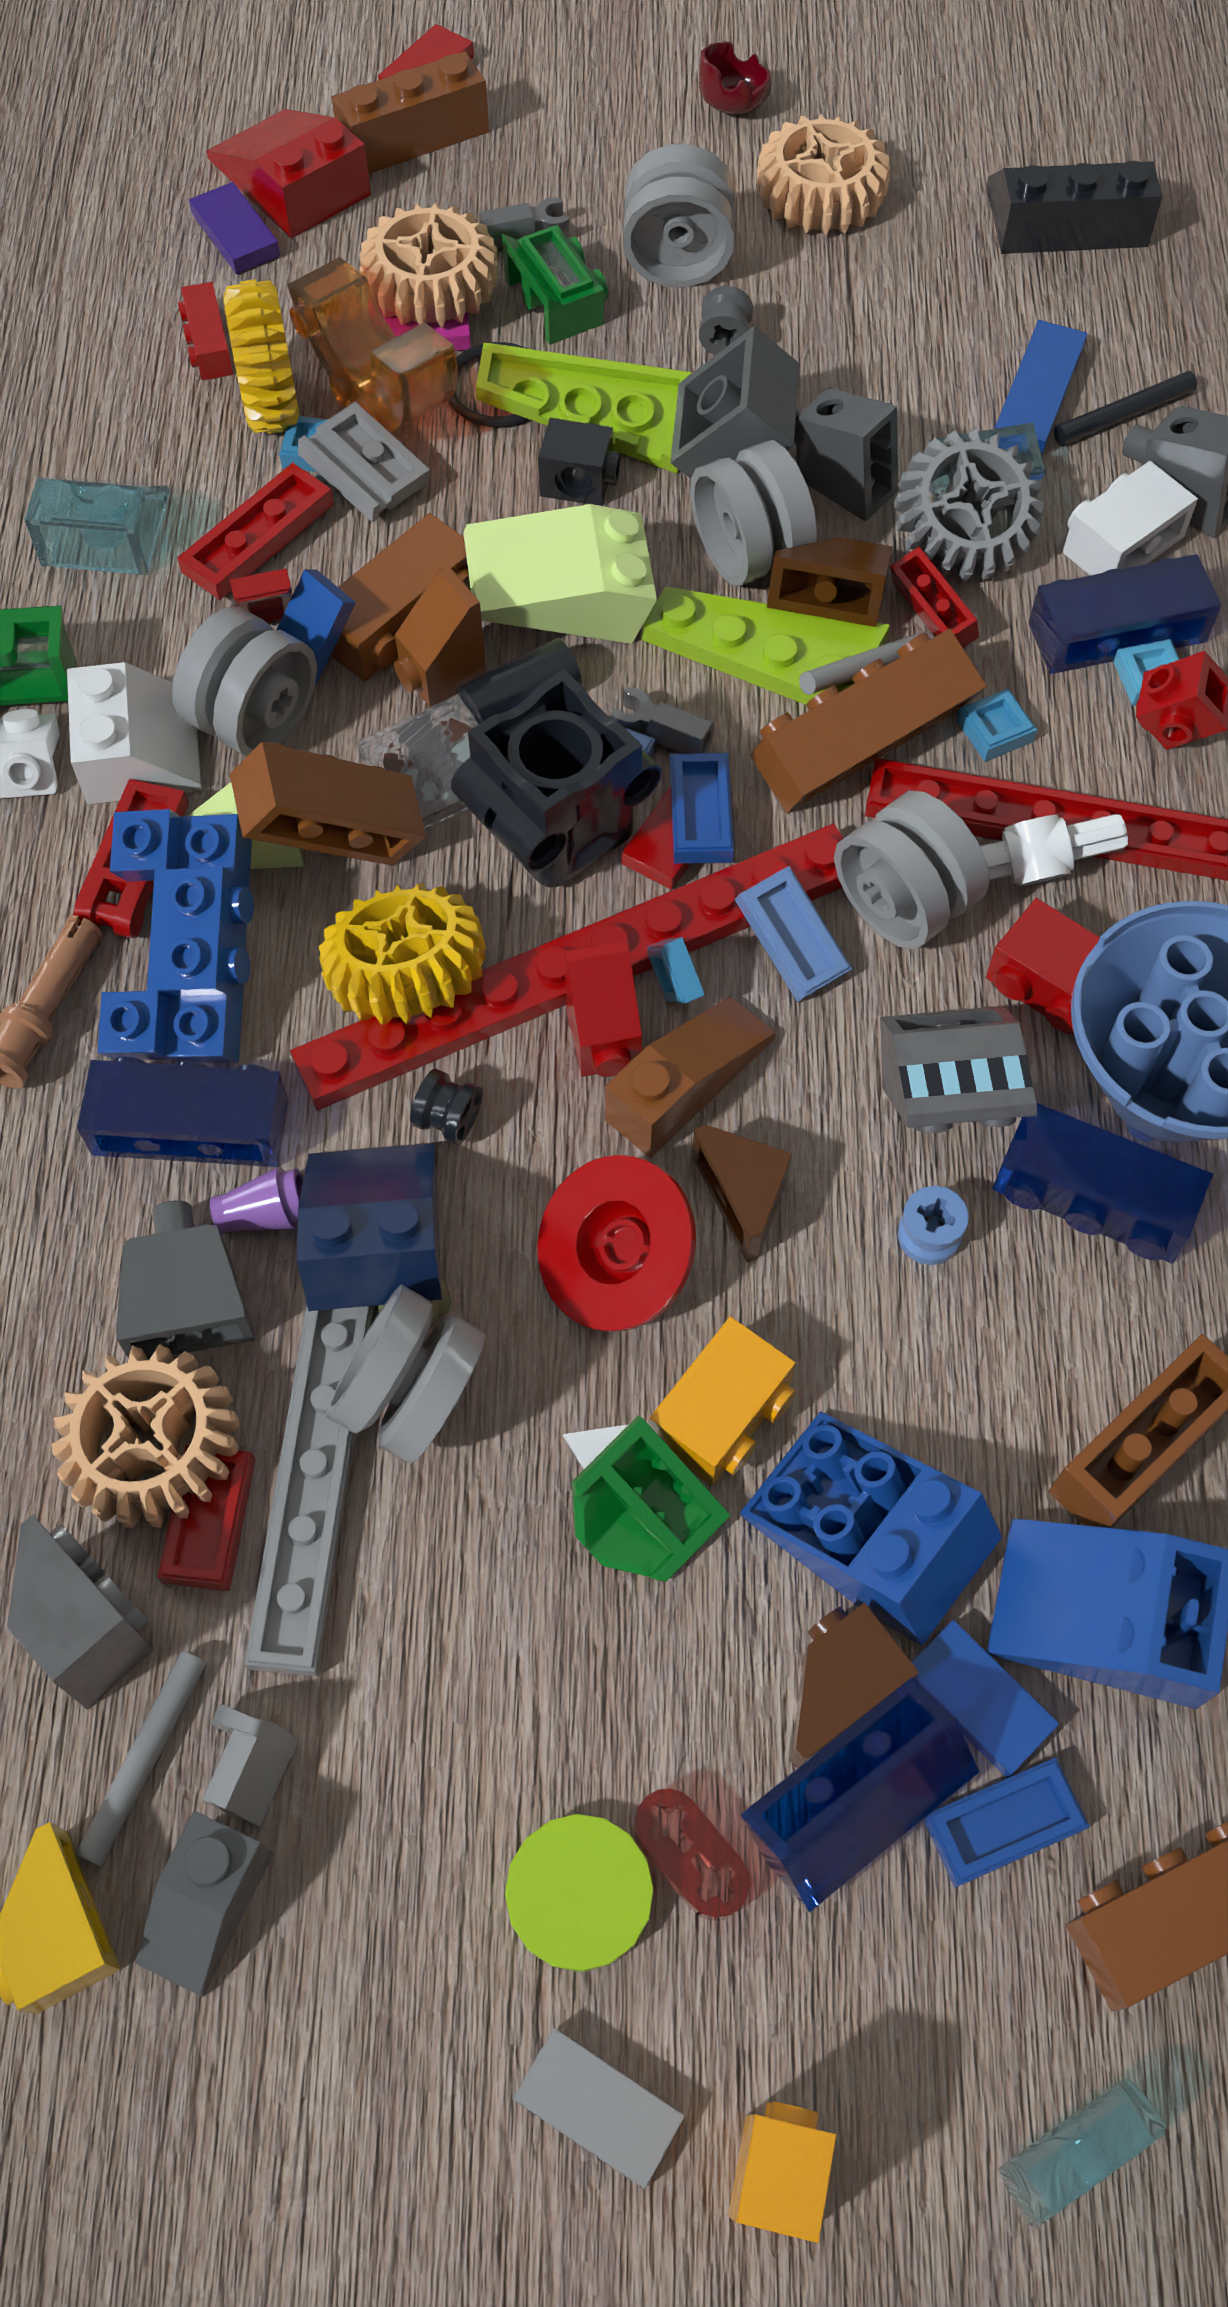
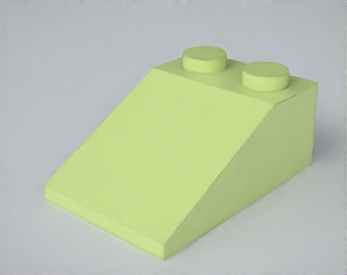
M587 504L467 524L463 534L470 588L473 595L480 602L482 621L632 644L657 601L642 513Z

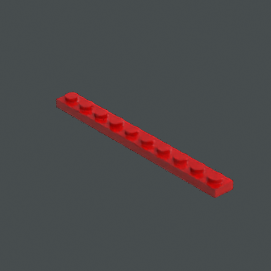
M832 823L482 970V977L471 981V993L455 995L454 1007L440 1005L434 1008L432 1018L421 1013L413 1015L408 1024L401 1017H393L387 1024L381 1025L376 1016H373L368 1020L358 1021L291 1049L290 1054L316 1111L565 1006L564 951L627 940L633 976H636L653 968L646 952L648 950L647 947L664 939L682 937L688 953L751 927L737 905L736 897L788 866L792 869L811 901L843 888L837 876L834 854L837 843L844 838L835 824Z

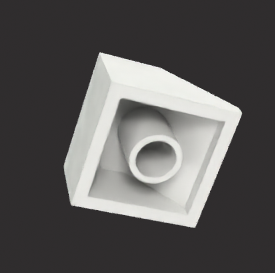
M126 662L67 669L71 765L87 805L120 801L129 779L185 791V793L203 791L198 728L177 716L172 703V682Z

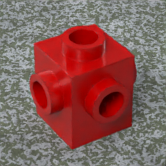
M1206 651L1146 671L1143 675L1140 696L1136 703V718L1140 725L1146 731H1149L1166 750L1227 731L1228 676Z

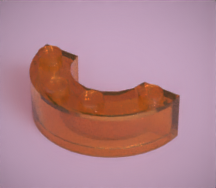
M341 257L287 284L294 307L289 309L292 324L303 339L308 338L318 359L329 375L330 388L341 406L346 407L356 401L387 431L393 432L452 398L457 386V360L454 345L425 322L396 337L377 306L368 279Z

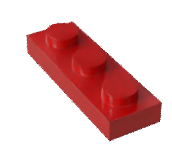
M292 462L179 555L177 560L181 573L215 598L221 600L232 591L230 579L251 575L334 505L332 489Z

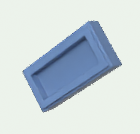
M790 866L736 897L737 905L797 1002L853 969Z

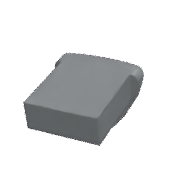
M219 1704L211 1725L230 1733L231 1737L202 1800L238 1820L260 1828L288 1762L295 1753L298 1741L289 1731L276 1723L256 1718Z

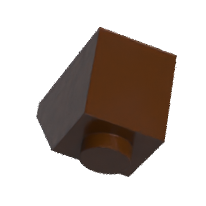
M835 537L777 550L773 560L766 608L876 627L884 598L893 546Z
M863 1603L849 1615L846 1614L842 1607H838L824 1616L808 1631V1634L814 1641L808 1644L802 1659L790 1759L799 1772L910 1688L919 1674L918 1670L866 1603Z

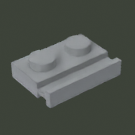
M356 401L316 427V433L311 437L307 438L304 435L298 439V455L371 522L377 520L379 513L385 508L393 509L428 484L430 469Z

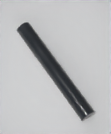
M1191 371L1183 372L1056 425L1054 428L1055 440L1060 446H1065L1191 393L1197 388L1196 377Z

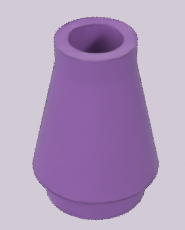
M279 1166L223 1195L211 1197L210 1211L214 1225L218 1226L221 1235L233 1231L297 1228L298 1206L303 1185V1177L298 1169L284 1171Z

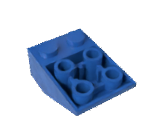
M821 1411L740 1512L743 1519L859 1607L866 1603L880 1622L923 1646L1002 1538L981 1492Z
M1011 1519L986 1651L990 1656L1193 1709H1198L1219 1694L1228 1633V1549L1164 1533Z

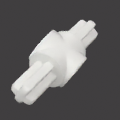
M1118 814L1067 826L1063 818H1059L1058 815H1049L1010 825L1002 832L1003 841L983 845L980 848L988 865L989 880L1010 876L1013 884L1017 883V886L1020 887L1069 875L1071 870H1074L1075 860L1124 849L1128 845V833L1122 816Z

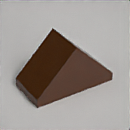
M703 1125L694 1129L692 1158L746 1262L757 1259L760 1255L787 1183L792 1153L709 1125Z

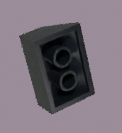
M1128 161L1125 163L1106 164L1079 163L1076 165L1041 167L1030 165L1019 168H1003L988 176L987 189L1001 254L1148 247L1162 200L1154 161Z

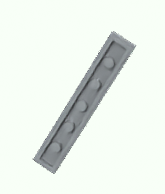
M306 1305L244 1664L248 1670L318 1677L356 1436L355 1433L326 1418V1410L342 1375L374 1321L376 1306L308 1311Z

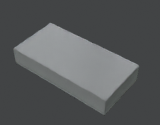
M555 2028L552 2029L513 2097L514 2101L644 2190L685 2115Z

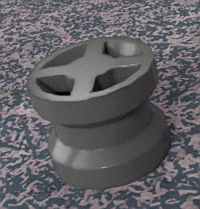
M722 286L714 288L705 296L702 305L703 319L699 327V340L708 352L715 355L750 329L749 324L752 321L753 303L743 290L736 287Z

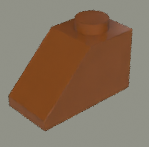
M447 565L438 570L395 634L398 660L394 662L396 674L405 689L409 692L416 690L430 708L455 695L457 687L486 673L480 602L451 567Z

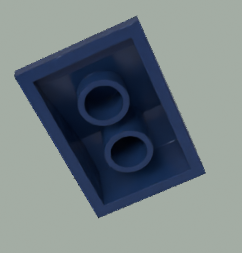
M434 1143L308 1154L298 1206L297 1263L308 1311L385 1305L393 1292L401 1284L430 1301L442 1300L436 1151Z

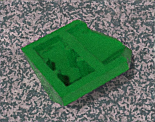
M637 1416L572 1481L574 1531L578 1541L604 1567L647 1576L659 1581L667 1582L731 1516L640 1416Z

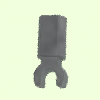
M547 198L535 207H530L529 203L480 211L479 221L487 225L488 233L494 238V246H496L497 250L503 249L502 233L517 240L558 225L566 237L569 236L568 215L563 216L562 198Z
M626 687L624 691V707L636 712L624 713L618 709H613L611 712V719L623 727L655 738V744L680 754L706 753L714 734L715 726L713 722L660 702L659 705L652 703L649 696L643 690L634 687Z

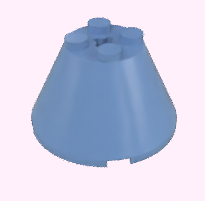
M1178 901L1142 909L1121 919L1100 936L1098 943L1080 967L1074 984L1071 1003L1072 1025L1077 1045L1084 1061L1114 1110L1127 1124L1128 1131L1136 1139L1144 1142L1158 1140L1170 1143L1228 1139V905L1205 901Z

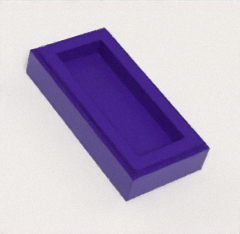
M234 182L189 199L192 215L235 274L281 256L277 239Z

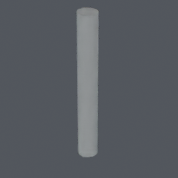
M923 631L803 672L799 678L800 687L805 694L812 695L833 685L837 686L852 681V677L858 671L877 659H881L886 666L900 658L897 651L916 636L926 632L930 640L934 637L930 632Z
M181 1651L75 1855L102 1867L207 1664L202 1659L185 1651Z

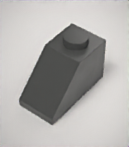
M193 1811L156 1883L135 1964L204 1997L274 1853L261 1842L199 1812Z

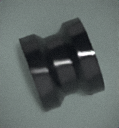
M434 1068L426 1075L416 1093L410 1112V1124L424 1131L431 1128L440 1130L445 1140L460 1145L469 1135L479 1114L483 1099V1088L470 1082L463 1085L453 1083L449 1074Z

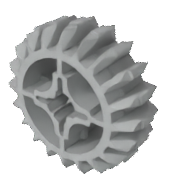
M977 428L969 432L965 442L954 430L952 433L947 434L943 443L934 438L928 442L924 453L918 452L914 454L908 464L909 470L903 472L898 482V489L902 492L898 493L894 501V509L903 513L896 522L897 531L912 532L905 542L906 550L920 547L930 561L933 559L940 563L938 571L942 576H947L951 568L957 569L961 583L968 581L974 570L980 579L984 581L992 576L995 568L1001 573L1006 572L1014 564V558H1023L1030 549L1029 541L1034 540L1040 531L1041 524L1037 519L1044 512L1045 505L1044 502L1036 499L1042 490V481L1027 479L1033 470V461L1018 464L1015 461L1018 454V445L1008 448L1007 452L998 448L1000 444L999 433L991 436L988 443H983ZM948 475L950 483L946 488L947 493L943 494L939 501L930 503V484L936 479ZM1007 510L1006 531L991 539L988 530L992 525L991 518H994L998 511Z

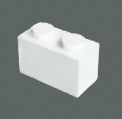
M1148 461L1130 475L1128 473L1120 475L1106 492L1093 501L1085 500L1076 507L1067 523L1069 531L1062 553L1108 591H1111L1185 537L1198 498L1153 462Z

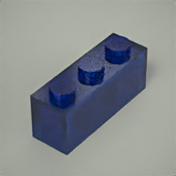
M1194 554L1174 559L1164 558L1154 563L1125 569H1110L1100 574L1070 580L1060 579L1050 584L1038 586L1028 624L1051 675L1114 662L1118 649L1171 639L1175 649L1205 643L1209 639L1222 604L1198 555Z
M126 1056L117 1057L113 1061L91 1060L77 1129L92 1156L278 1167L289 1100L280 1072L271 1071L259 1065L246 1064L239 1066L237 1069L215 1068L190 1060L179 1061L175 1065L151 1064L138 1058Z
M1037 1103V1116L1021 1118L992 1190L1004 1194L1012 1204L1028 1210L1040 1209L1065 1219L1070 1227L1088 1235L1101 1234L1127 1245L1128 1249L1139 1257L1148 1260L1162 1259L1173 1264L1191 1235L1213 1173Z
M911 1677L740 1815L769 1867L810 1913L980 1771L957 1719Z

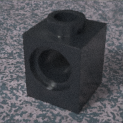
M550 418L538 455L540 496L602 506L608 484L617 485L621 467V452L613 451V427Z

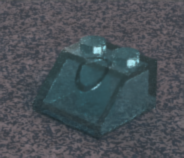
M67 476L37 478L24 521L40 565L147 575L169 496V490L167 485Z

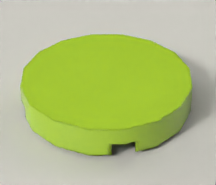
M581 1814L550 1820L526 1837L510 1863L505 1889L510 1923L526 1949L552 1967L579 1973L610 1966L634 1948L649 1921L653 1895V1884L647 1859L631 1835L605 1818Z

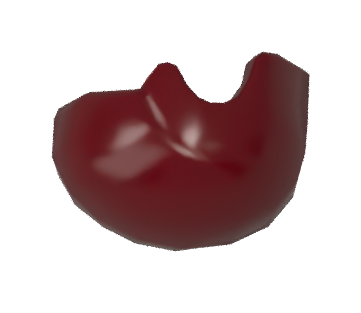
M727 41L711 43L701 50L699 89L704 101L714 109L728 114L749 113L756 110L770 95L772 85L771 73L769 69L759 63L757 54H752L746 61L739 60L734 52L733 44Z

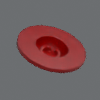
M612 1155L595 1159L576 1169L559 1185L544 1211L537 1243L538 1264L543 1283L557 1307L573 1321L583 1326L611 1332L638 1328L661 1315L682 1291L694 1261L696 1227L693 1212L684 1191L664 1169L652 1162L634 1156Z

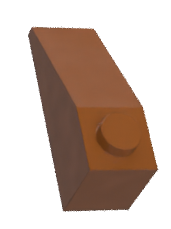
M729 996L649 1044L605 1085V1121L651 1159L775 1039L776 1032Z

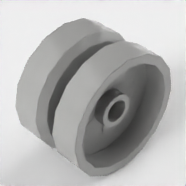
M669 144L649 151L633 165L625 181L623 251L631 267L646 280L665 287H691L707 282L721 272L732 256L734 248L735 183L728 166L713 152L695 145Z
M775 440L764 441L741 450L735 461L730 457L720 458L695 469L691 477L690 497L700 539L719 574L732 586H742L766 576L771 566H773L774 555L777 550L816 542L815 510L808 486L792 456L785 447Z
M225 607L204 621L193 633L180 656L172 687V703L176 714L210 736L217 735L218 740L246 757L262 741L283 744L297 728L311 700L317 673L314 651L304 642L282 630H273L264 620L241 607Z
M908 790L878 812L875 821L868 820L836 845L834 862L838 879L847 898L868 925L881 937L898 947L914 950L927 943L946 928L949 919H954L964 914L986 896L990 884L988 865L974 835L964 821L943 801L926 792Z
M401 1284L385 1303L354 1353L326 1410V1418L357 1434L373 1425L387 1404L390 1403L379 1428L380 1448L411 1464L418 1460L428 1448L457 1404L481 1354L486 1335L481 1329L453 1315L438 1324L422 1346L433 1319L432 1303L430 1300Z

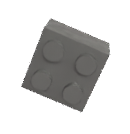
M753 326L686 377L678 385L670 463L691 478L696 468L720 458L730 457L735 461L741 450L764 441L775 440L788 451L794 444L799 362L758 328Z

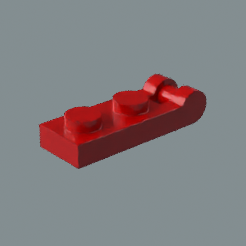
M129 779L115 812L170 809L179 816L184 817L189 804L183 790ZM113 814L76 899L73 915L79 916L80 921L77 926H80L83 918H86L97 927L102 925L113 928L116 935L136 938L143 926L144 910L153 891L154 881L127 882L110 872ZM109 891L122 894L118 904L105 902Z

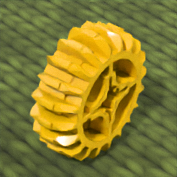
M256 279L240 281L238 285L226 287L223 300L246 421L254 433L268 431V434L284 432V429H287L288 426L297 423L300 414L277 288L270 280L256 282Z
M423 882L418 883L413 889L406 890L400 884H397L394 891L382 894L375 890L374 897L366 901L353 900L352 911L336 913V924L323 929L325 941L319 945V961L323 969L321 973L326 988L331 990L333 998L340 1003L343 1011H354L360 1021L376 1016L381 1025L387 1024L393 1017H401L408 1024L413 1015L424 1013L432 1018L433 1009L440 1005L454 1007L455 995L471 993V981L482 977L481 966L483 961L486 960L484 952L486 944L479 918L475 915L473 907L465 904L461 894L449 895L444 886L428 891Z

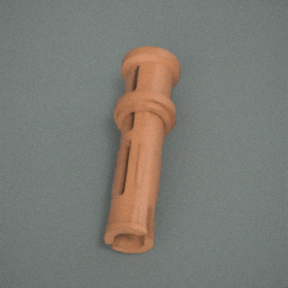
M71 915L67 918L59 936L18 1003H11L2 1009L0 1013V1085L12 1089H21L28 1080V1074L25 1070L39 1047H46L53 1037V1025L51 1024L53 1017L96 945L103 938L100 928L90 920L83 918L81 925L77 928L76 926L80 921L79 916Z

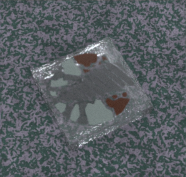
M456 695L358 740L359 754L368 766H380L386 770L412 776L424 829H427L468 809L455 796L450 787L455 772L462 763L470 758L468 731L479 724L460 696Z

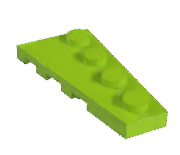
M484 342L476 382V400L546 426L550 418L613 427L614 451L677 474L678 469L670 462L678 385L692 372Z
M665 586L641 627V640L806 705L820 692L807 695L802 691L799 678L803 672L885 645L888 640L890 625L877 623L876 627L766 608L767 603ZM852 680L836 687L841 692L855 683Z

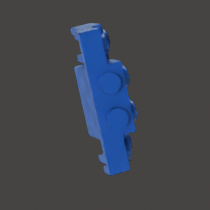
M170 809L114 812L110 872L127 882L154 881L147 991L101 993L98 1054L116 1061L175 1060L202 1063H239L243 986L250 976V958L246 950L247 923L253 917L254 901L249 889L252 839L243 838L238 814L181 817Z

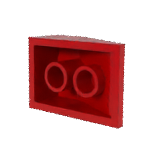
M284 109L206 150L208 159L291 239L371 196L365 144L336 117Z

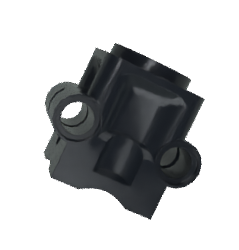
M563 669L541 683L516 707L506 712L492 715L468 731L470 758L462 763L455 772L450 788L455 796L541 885L553 888L565 884L632 836L634 806L643 802L655 790L661 780L662 770L642 749V745L621 724L612 720L592 700L586 690Z

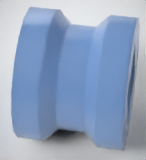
M934 1185L923 1187L914 1192L905 1204L903 1216L898 1227L897 1237L900 1247L905 1254L916 1262L927 1265L941 1264L952 1258L959 1249L962 1236L968 1226L969 1213L965 1202L957 1193L946 1187ZM931 1216L930 1220L925 1221L924 1218ZM940 1220H941L942 1223L944 1224L943 1226H940V1224H939Z

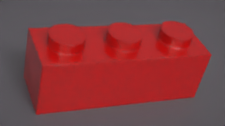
M213 282L181 287L184 301L178 302L182 322H189V324H183V330L187 345H194L193 347H187L192 368L199 367L201 380L233 375Z
M917 547L890 565L893 584L934 637L950 628L962 648L979 638L977 619L920 547Z

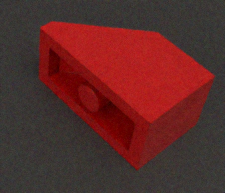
M627 940L564 951L566 1010L581 1077L595 1074L602 1077L616 1076L642 1051V1032Z

